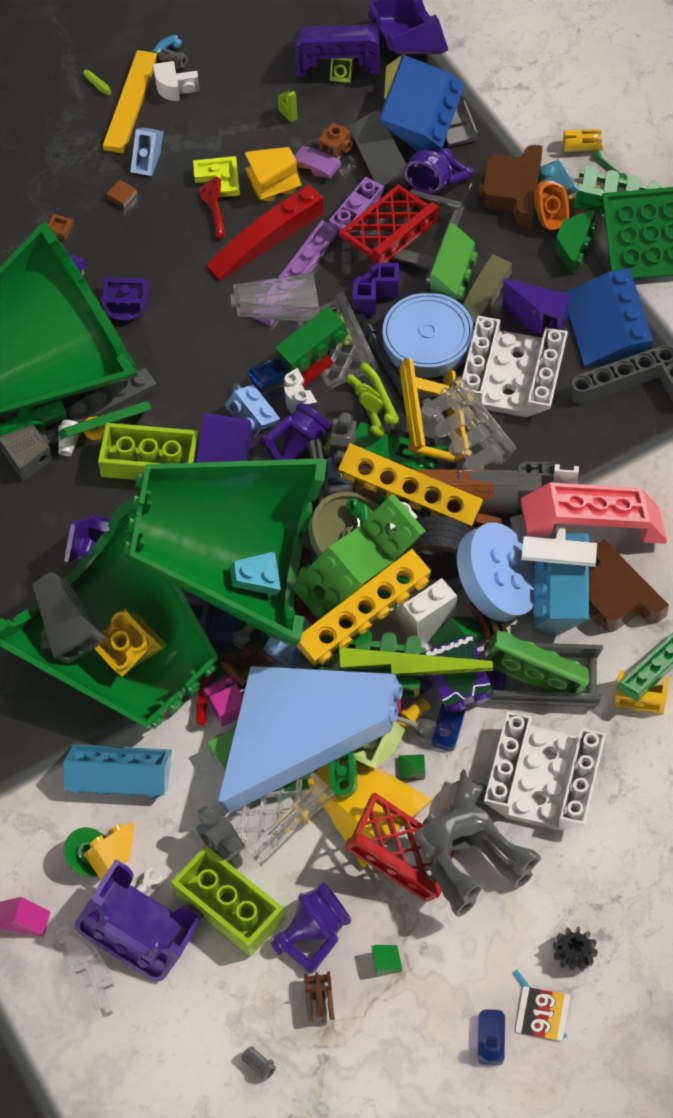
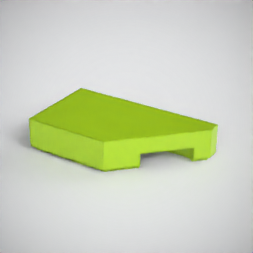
M289 91L278 95L279 111L291 123L297 120L296 92Z

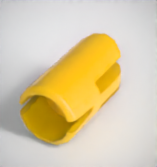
M602 129L565 130L563 132V143H565L563 150L565 152L602 151Z

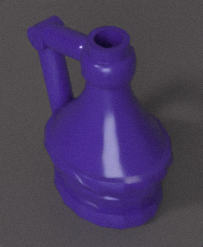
M444 148L437 152L431 150L417 151L411 156L410 162L406 164L404 173L407 182L415 190L431 194L438 192L449 184H455L465 179L470 180L474 170L453 159L452 151ZM452 168L456 170L458 173L453 174Z
M299 403L293 414L285 417L266 436L264 435L260 438V443L264 445L272 460L297 459L301 455L309 453V441L320 440L321 447L323 448V441L326 434L331 431L332 425L317 411L306 404ZM284 432L285 442L280 454L274 445V440Z
M324 881L319 882L317 888L298 895L299 901L291 924L284 932L281 931L276 934L274 940L270 942L279 955L287 952L293 960L310 973L317 971L319 965L338 942L336 934L344 925H349L352 922L342 903ZM309 939L326 940L311 960L293 945Z

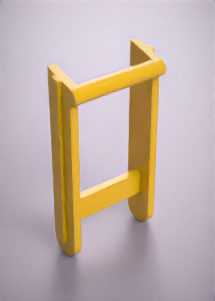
M410 358L403 359L400 365V376L410 440L408 451L456 464L466 461L469 457L456 372L450 369L447 370L443 377V384L415 377L413 360ZM418 392L445 399L453 453L425 446Z

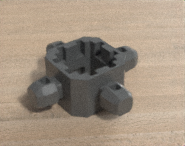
M343 412L339 415L338 419L333 418L329 458H333L335 468H339L349 443L354 445L357 421H353L349 413Z
M207 806L200 808L197 813L201 824L196 827L199 836L205 845L235 869H238L243 865L240 851L245 848V845L235 828L226 817L217 812L214 813L211 808Z

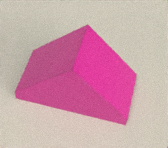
M23 897L0 901V929L44 937L51 913L49 910Z

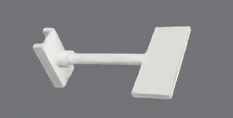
M555 464L553 483L577 484L579 466H574V471L560 470V465ZM557 524L556 539L524 536L521 560L595 567L597 543L565 540L566 524Z

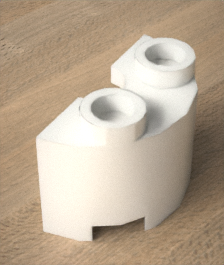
M298 368L286 374L284 393L287 409L293 414L296 411V406L299 403H303L318 412L317 401L310 390H304L302 386L304 379Z

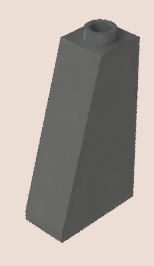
M50 572L32 584L54 658L70 664L107 640L103 631L66 579Z

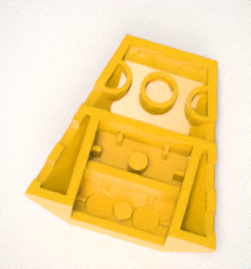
M343 760L341 766L345 765L348 760ZM356 761L357 790L349 798H339L331 790L329 763L322 766L307 781L345 841L352 837L365 806L374 792L414 818L433 800L380 768L374 769ZM344 784L342 789H346L349 784ZM375 803L373 810L376 819L385 817L383 808ZM398 817L393 818L396 831L399 832L404 827V823ZM387 821L377 822L381 835H389L390 830ZM365 825L362 834L369 839L375 838L372 825ZM392 838L384 839V845H386ZM355 856L361 869L364 870L369 864Z

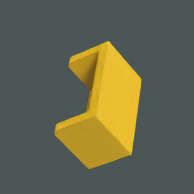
M619 670L617 686L623 679L624 670ZM664 677L662 685L656 684L638 702L617 690L616 687L614 707L664 714L669 677Z

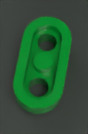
M351 751L329 763L330 788L339 798H349L357 790L356 757ZM343 760H348L345 765L341 766ZM344 784H349L346 789H342Z

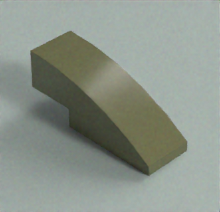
M492 254L480 272L463 304V307L470 314L474 325H476L478 316H486L500 296V289L503 287L504 278L508 279L512 273V263Z

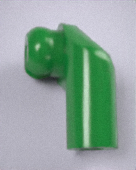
M350 498L346 502L347 511L350 515L359 519L360 526L371 516L369 507L362 502H358L356 498Z

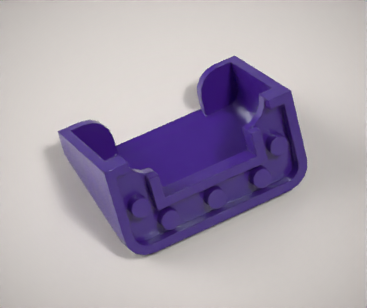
M374 0L368 3L370 9L367 12L372 24L376 23L385 37L390 52L394 51L395 54H442L448 51L439 18L436 14L433 16L428 14L422 0Z
M373 25L313 26L298 29L295 35L296 76H307V70L311 66L317 68V59L359 58V66L365 64L369 68L370 74H380L378 29Z
M115 859L76 920L75 929L81 936L153 981H162L180 958L204 914L187 905H181L172 912L131 886L130 884L134 878L132 870Z

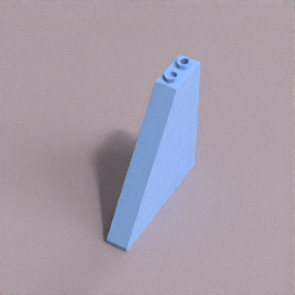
M251 666L218 799L225 813H231L391 732L393 722H396L398 717L397 701L402 697V685L399 684L396 675Z

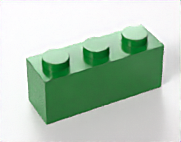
M326 307L275 347L280 360L291 371L298 368L301 373L306 371L318 358L325 356L336 344L343 342L349 334L345 323L329 307Z

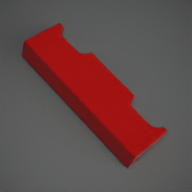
M327 354L325 358L315 362L302 375L304 379L303 387L334 364Z

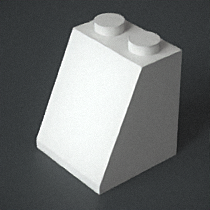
M441 578L392 610L388 616L407 638L418 636L421 639L422 647L430 642L432 636L452 616L456 617L457 595Z

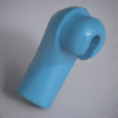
M171 35L160 40L152 53H157L159 58L163 48L168 49L172 46L173 49H177L182 44V41L177 38V35Z

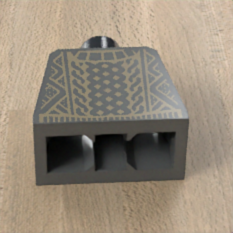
M33 425L0 437L2 452L23 481L51 461L52 455L49 446L58 442V437L52 429L41 435Z

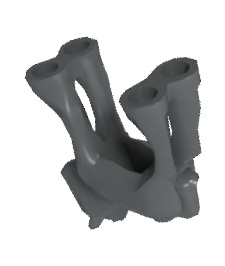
M465 769L460 773V780L453 782L449 788L448 796L451 812L439 817L434 813L430 814L424 819V826L416 830L414 834V840L422 848L424 858L432 859L431 873L438 881L443 896L450 902L451 910L457 917L465 915L473 908L477 896L483 889V883L461 873L452 862L451 851L466 849L472 845L476 846L488 857L496 869L510 880L515 889L525 885L533 876L531 870L541 860V856L535 850L514 845L498 831L488 813L478 807L488 806L484 803L488 786L474 778H468Z

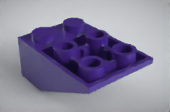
M504 278L502 308L537 337L543 338L545 328L565 330L568 322L570 295L560 291L544 289L540 286L521 283L518 280Z

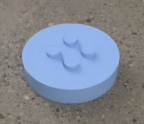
M437 293L414 294L397 302L387 313L383 323V347L390 361L397 368L400 367L403 359L410 358L413 360L415 374L419 375V377L443 376L447 370L455 371L467 360L474 333L473 322L468 311L459 302L448 296Z
M499 523L484 524L464 535L458 546L457 567L461 583L473 604L491 619L509 621L529 612L534 607L535 562L521 560L522 539L510 528Z

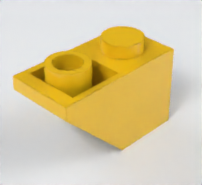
M132 821L125 826L119 823L108 831L110 834L104 839L101 835L89 843L91 848L84 855L100 879L104 878L115 859L123 864L130 860L134 832Z

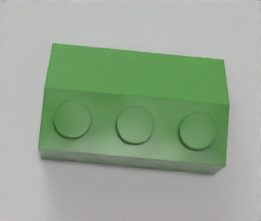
M450 223L431 272L430 293L442 294L458 302L464 298L466 289L464 284L470 281L472 274L470 268L471 265L475 266L478 252H475V242L453 223Z

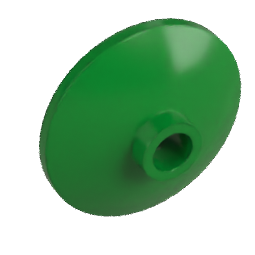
M89 827L78 828L68 835L64 843L63 852L66 863L75 873L83 877L91 878L98 876L89 861L82 855V852H86L91 848L89 843L101 835L104 839L106 838L96 829Z

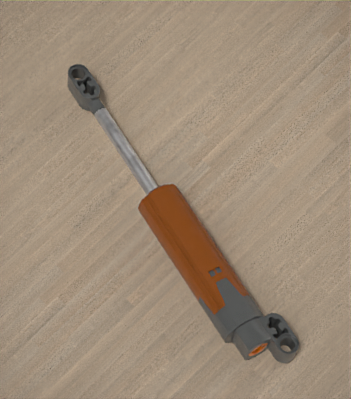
M523 462L518 466V471L412 470L483 499L478 514L517 515V510H521V498L548 483H553L555 464H560L556 462ZM358 469V471L362 475H368L372 469ZM386 473L381 476L380 480L383 484L389 485L394 481V476ZM355 480L353 485H328L330 495L338 492H354L367 496L372 500L378 496L386 495L385 492L377 490L375 493L363 487L364 483ZM406 483L402 489L405 493L412 494L417 488L413 483ZM429 492L425 495V500L431 504L436 503L439 499L438 495L434 492ZM399 499L400 502H405L408 504V502ZM452 501L447 505V509L451 513H457L460 511L461 506L458 502ZM423 508L421 509L422 511H424V512H426V513H428V514L431 513L430 511H427V510H425V509H423Z

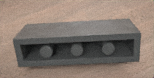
M377 109L350 124L348 127L375 182L384 186L383 192L388 193L398 184L405 189L411 186L405 178L406 162L390 130L378 121L380 116L379 110Z

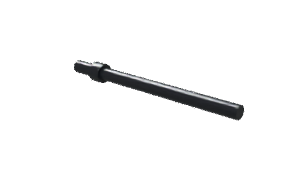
M359 312L355 317L362 328L361 332L364 338L369 340L404 402L401 378L377 338V331L374 326L369 324L363 312Z

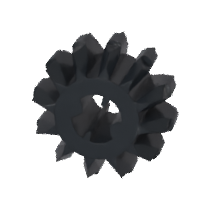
M579 926L574 933L569 927L566 928L565 935L559 933L556 938L558 942L553 943V949L556 951L554 959L561 960V969L569 965L571 973L574 972L575 967H578L581 972L585 971V964L592 966L594 963L593 958L597 957L598 950L594 948L597 944L596 939H589L591 934L589 931L581 934Z

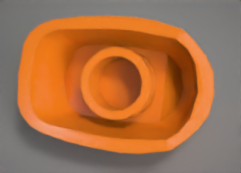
M551 180L542 181L537 184L534 189V205L538 218L544 228L550 230L558 229L561 227L563 220L569 218V203L565 187Z

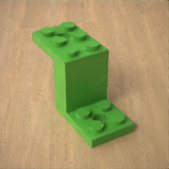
M392 494L361 526L329 546L291 588L320 620L397 561L426 531L398 498ZM390 523L396 526L397 533L392 531ZM319 586L324 589L325 595L320 592Z

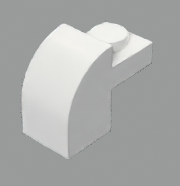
M174 61L153 64L157 91L163 98L171 101H180L179 94L200 91L197 71L176 74Z

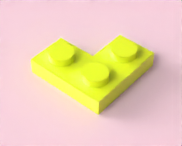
M236 156L193 160L195 183L207 182L215 177H219L222 180L219 197L240 195Z

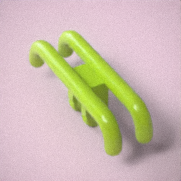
M361 363L360 370L368 376L375 390L369 385L361 383L352 374L346 377V381L355 389L360 403L364 406L373 425L370 427V433L376 437H383L385 430L377 413L384 408L386 412L384 421L389 425H397L399 421L398 415L377 373L367 363Z

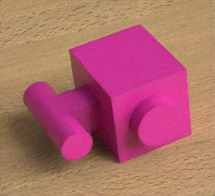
M230 675L203 687L206 696L210 697L211 708L221 727L238 720L245 692H240L237 684L233 685L234 682Z

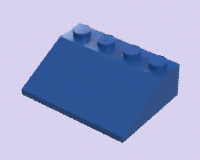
M404 55L401 57L378 121L416 151L431 150L437 152L443 147L464 84L445 70Z
M630 268L607 272L564 293L570 295L568 317L584 368L611 364L652 349V335Z

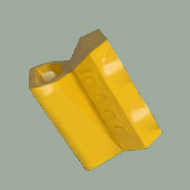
M289 147L245 153L251 164L250 167L245 168L247 176L259 200L272 201L277 197V194H293L297 187L301 186L297 173L296 159Z
M125 608L122 612L113 615L111 624L106 630H102L107 640L94 649L114 671L123 677L128 671L163 650L167 644L139 614H131Z

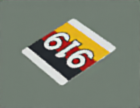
M523 987L515 1031L517 1033L562 1041L570 995Z

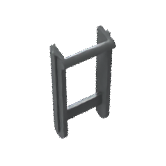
M411 189L410 192L424 202H433L436 205L455 209L449 224L453 223L458 226L465 209L462 206V202ZM409 207L410 212H412L414 207ZM407 218L399 219L397 224H405ZM446 232L435 257L403 249L391 260L429 270L426 287H430L431 272Z
M489 642L485 643V645H484V652H485V653H486V650H487V647H488ZM534 643L536 647L546 651H554L560 657L587 658V668L589 671L587 693L519 691L520 680L505 675L504 690H492L493 695L489 696L490 699L486 701V703L584 706L588 709H594L600 704L602 694H597V658L603 650V645Z

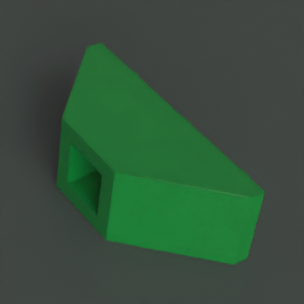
M589 210L563 220L558 232L555 251L571 274L575 273L577 266L581 267L584 259L583 251L584 249L588 250L591 242L590 233H595L598 221L595 220V210Z

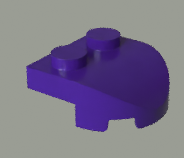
M104 278L101 303L108 316L117 321H132L141 317L148 306L149 280L139 278Z

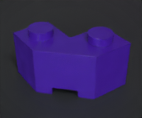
M376 263L370 267L368 273L362 277L359 276L353 281V315L359 312H363L364 315H376V297H399V263Z

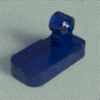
M279 359L251 366L247 374L252 380L249 386L254 385L261 394L264 387L285 381V376L291 372V369Z
M442 703L436 721V730L431 739L433 747L447 751H454L456 749L466 708L452 713V711L446 712Z
M485 1009L479 1013L477 1061L481 1065H502L505 1058V1014L500 1010Z

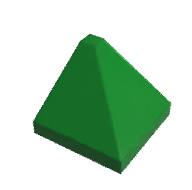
M424 754L399 755L400 780L425 779Z

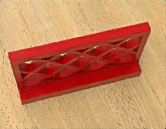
M398 184L340 230L339 236L370 257L372 265L387 263L437 222L439 206L433 202L429 205ZM399 193L406 198V201H393V197ZM381 207H391V212H379L378 209ZM394 207H406L407 212H394ZM409 207H419L422 210L420 212H410ZM407 218L405 224H395V219ZM366 219H376V224H364V221ZM379 219H392V224H379ZM377 230V236L364 235V231ZM380 230H393V234L390 236H380ZM351 231H361L362 236H352L349 233ZM365 242H378V246L371 250L365 245Z
M372 793L352 837L347 839L343 848L425 902L438 898L442 892L436 879L432 881L427 877L424 867L433 864L432 862L423 864L419 852L422 848L417 846L414 840L413 832H416V830L424 825L377 793ZM375 803L383 808L385 817L376 819L373 810ZM398 817L403 821L405 831H396L393 818ZM386 820L390 834L382 836L377 822ZM365 825H372L375 838L369 839L362 834ZM407 834L411 848L402 850L398 836ZM392 838L396 852L390 853L387 851L383 840ZM455 850L451 851V859L455 853ZM413 852L417 866L411 867L408 865L404 853Z

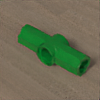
M55 400L38 408L32 406L21 409L18 416L0 423V437L30 425L35 426L41 434L46 426L66 419L67 414L61 400Z

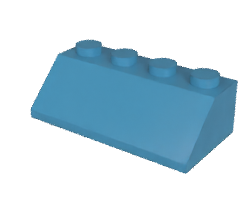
M566 533L565 540L589 542V534ZM551 534L550 537L544 538L556 539V534ZM535 561L534 628L556 637L589 620V566Z
M73 744L64 760V790H70L75 794H82L88 791L96 792L98 795L121 793V795L127 797L136 794H144L150 798L164 796L168 788L172 750Z

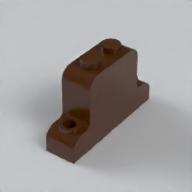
M529 145L524 153H522V157L492 155L489 157L487 166L482 168V179H485L484 183L480 182L479 196H483V205L486 208L512 211L513 217H516V223L519 226L532 228L535 210L534 189L539 182L543 146Z
M605 539L597 544L596 565L589 572V614L593 622L604 630L613 632L638 615L649 623H658L667 616L669 604Z

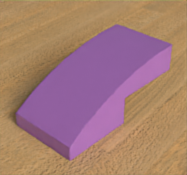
M302 146L294 155L297 167L311 169L313 176L331 178L342 164L337 158L307 146Z

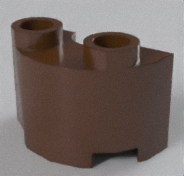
M257 642L245 646L237 654L234 651L220 657L219 661L224 670L242 690L246 688L251 666L272 667L275 662Z

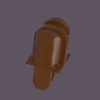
M469 602L475 622L479 625L486 642L490 641V634L493 636L497 630L508 632L504 621L489 618L480 610L477 611L478 608L473 602Z
M327 971V974L319 975L318 972L315 973V976L304 974L308 1022H314L312 999L317 1000L319 1021H324L322 999L325 998L328 999L330 1020H335L330 971ZM328 982V986L320 987V983ZM308 984H316L317 987L308 988Z

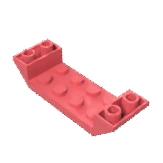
M548 483L522 497L520 500L527 536L550 537L556 523L640 528L644 543H667L659 506L642 488Z

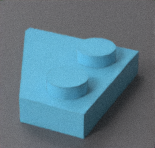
M559 159L540 167V183L546 180L557 182L565 187L567 196L577 192L578 186L572 180L573 178Z
M274 552L237 560L230 566L233 587L271 595H277L281 590Z

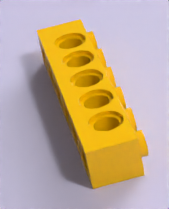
M349 443L338 468L339 473L342 474L341 478L348 482L354 483L357 480L364 483L363 487L375 493L377 490L383 491L387 497L394 494L398 500L401 499L408 502V505L414 510L421 511L423 508L431 512L430 516L454 518L466 524L470 529L483 502V499L351 443ZM363 464H368L372 467V471L368 475H362L358 471L359 467ZM383 474H392L394 481L389 485L383 484L380 480ZM406 483H413L417 489L414 493L407 494L402 488ZM429 492H434L438 495L439 499L436 503L431 504L425 500V495ZM455 501L460 504L461 509L457 513H451L447 509V505Z
M411 549L302 633L301 641L296 646L314 667L319 663L324 665L333 657L332 653L339 647L346 648L353 641L351 638L356 634H364L372 627L371 623L377 618L379 620L385 618L391 612V607L395 604L401 605L410 597L409 593L415 589L419 591L429 583L428 579L431 570ZM405 576L410 582L401 584L397 581V578ZM387 591L390 597L382 599L377 593ZM366 605L370 607L371 612L363 614L358 608ZM348 620L351 622L352 627L344 629L339 625V622ZM323 635H329L333 641L325 644L319 638Z

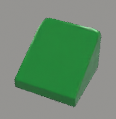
M397 945L371 946L377 976L403 971Z

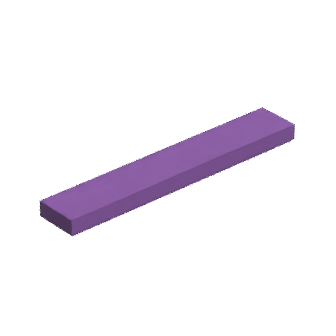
M323 220L320 221L251 312L253 318L269 326L274 323L338 238L339 228Z

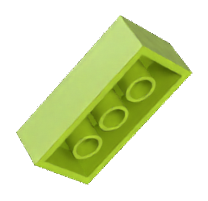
M106 423L98 460L101 477L136 480L138 472L143 473L146 464L196 463L200 441L199 432L197 430Z
M207 845L171 881L173 893L179 899L204 914L202 918L250 957L285 920L284 907Z

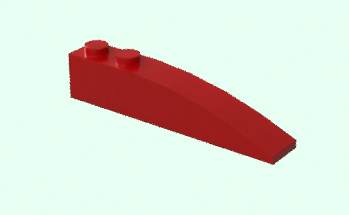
M309 184L273 207L244 229L206 265V268L219 281L223 280L324 215L323 197Z

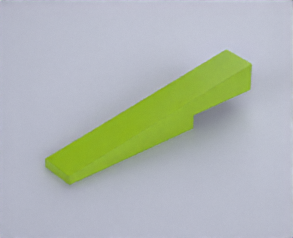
M339 647L340 667L342 670L391 668V673L395 674L396 677L493 671V661Z

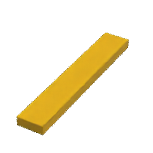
M137 50L103 143L104 150L125 153L154 71L153 64H156L158 60L157 53Z

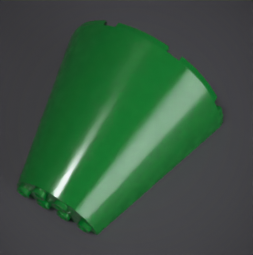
M46 221L40 224L0 267V415L134 379L139 376V371L129 352L124 347L123 341L98 299L95 298L78 267Z
M319 458L146 464L143 473L138 472L135 487L139 489L137 495H134L132 505H130L127 519L129 523L123 538V542H125L123 555H126L128 560L282 643L296 646L301 641L304 616L295 615V611H293L295 591L291 586L297 581L304 534L307 532L312 514L311 502L317 499L324 482L327 460ZM270 552L275 553L281 588L277 595L232 586L230 566L234 561Z
M128 499L111 515L107 526L109 530L101 535L91 548L92 551L64 579L67 580L101 630L107 629L111 624L113 615L122 612L126 608L131 614H139L164 640L167 646L128 671L123 677L114 671L95 649L67 664L53 657L37 602L30 609H26L15 616L12 622L9 619H0V647L145 728L152 727L156 729L164 721V717L170 713L173 716L183 706L181 703L187 696L190 699L200 690V682L205 676L209 677L217 670L216 662L218 661V656L180 587L128 560L126 555H123L125 545L123 538L129 523L127 519L129 507L132 505V501Z

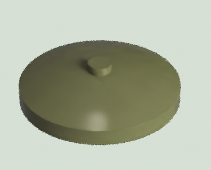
M338 492L324 498L312 512L308 525L310 542L316 555L319 557L329 546L360 526L359 519L350 515L347 511L346 502L350 498H356L358 502L366 504L370 509L371 515L380 505L371 498L354 492Z

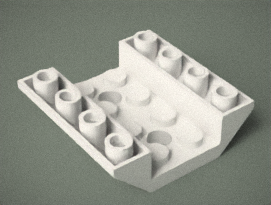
M478 316L459 392L483 410L529 417L551 409L568 331L545 328L543 338L501 331L500 319ZM515 352H520L523 354V356L521 358H515L512 356V354ZM505 389H511L515 393L512 395H506L503 393V391Z
M507 711L484 803L507 819L557 831L584 827L606 733L581 728L580 735L575 736L531 726V716ZM545 751H553L557 757L553 760H547L542 754ZM540 795L545 798L546 802L542 805H536L532 802V798Z

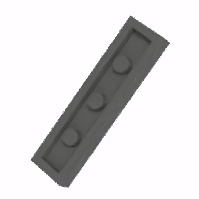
M144 368L139 371V376L136 378L112 384L65 407V410L72 421L81 423L90 417L108 414L156 390L157 384L148 370Z

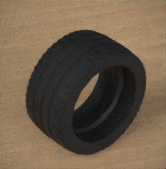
M445 516L416 518L426 532L404 554L411 549L414 550L431 570L428 580H440L441 578L448 580L458 577V546L464 535L471 531L469 527L461 521Z

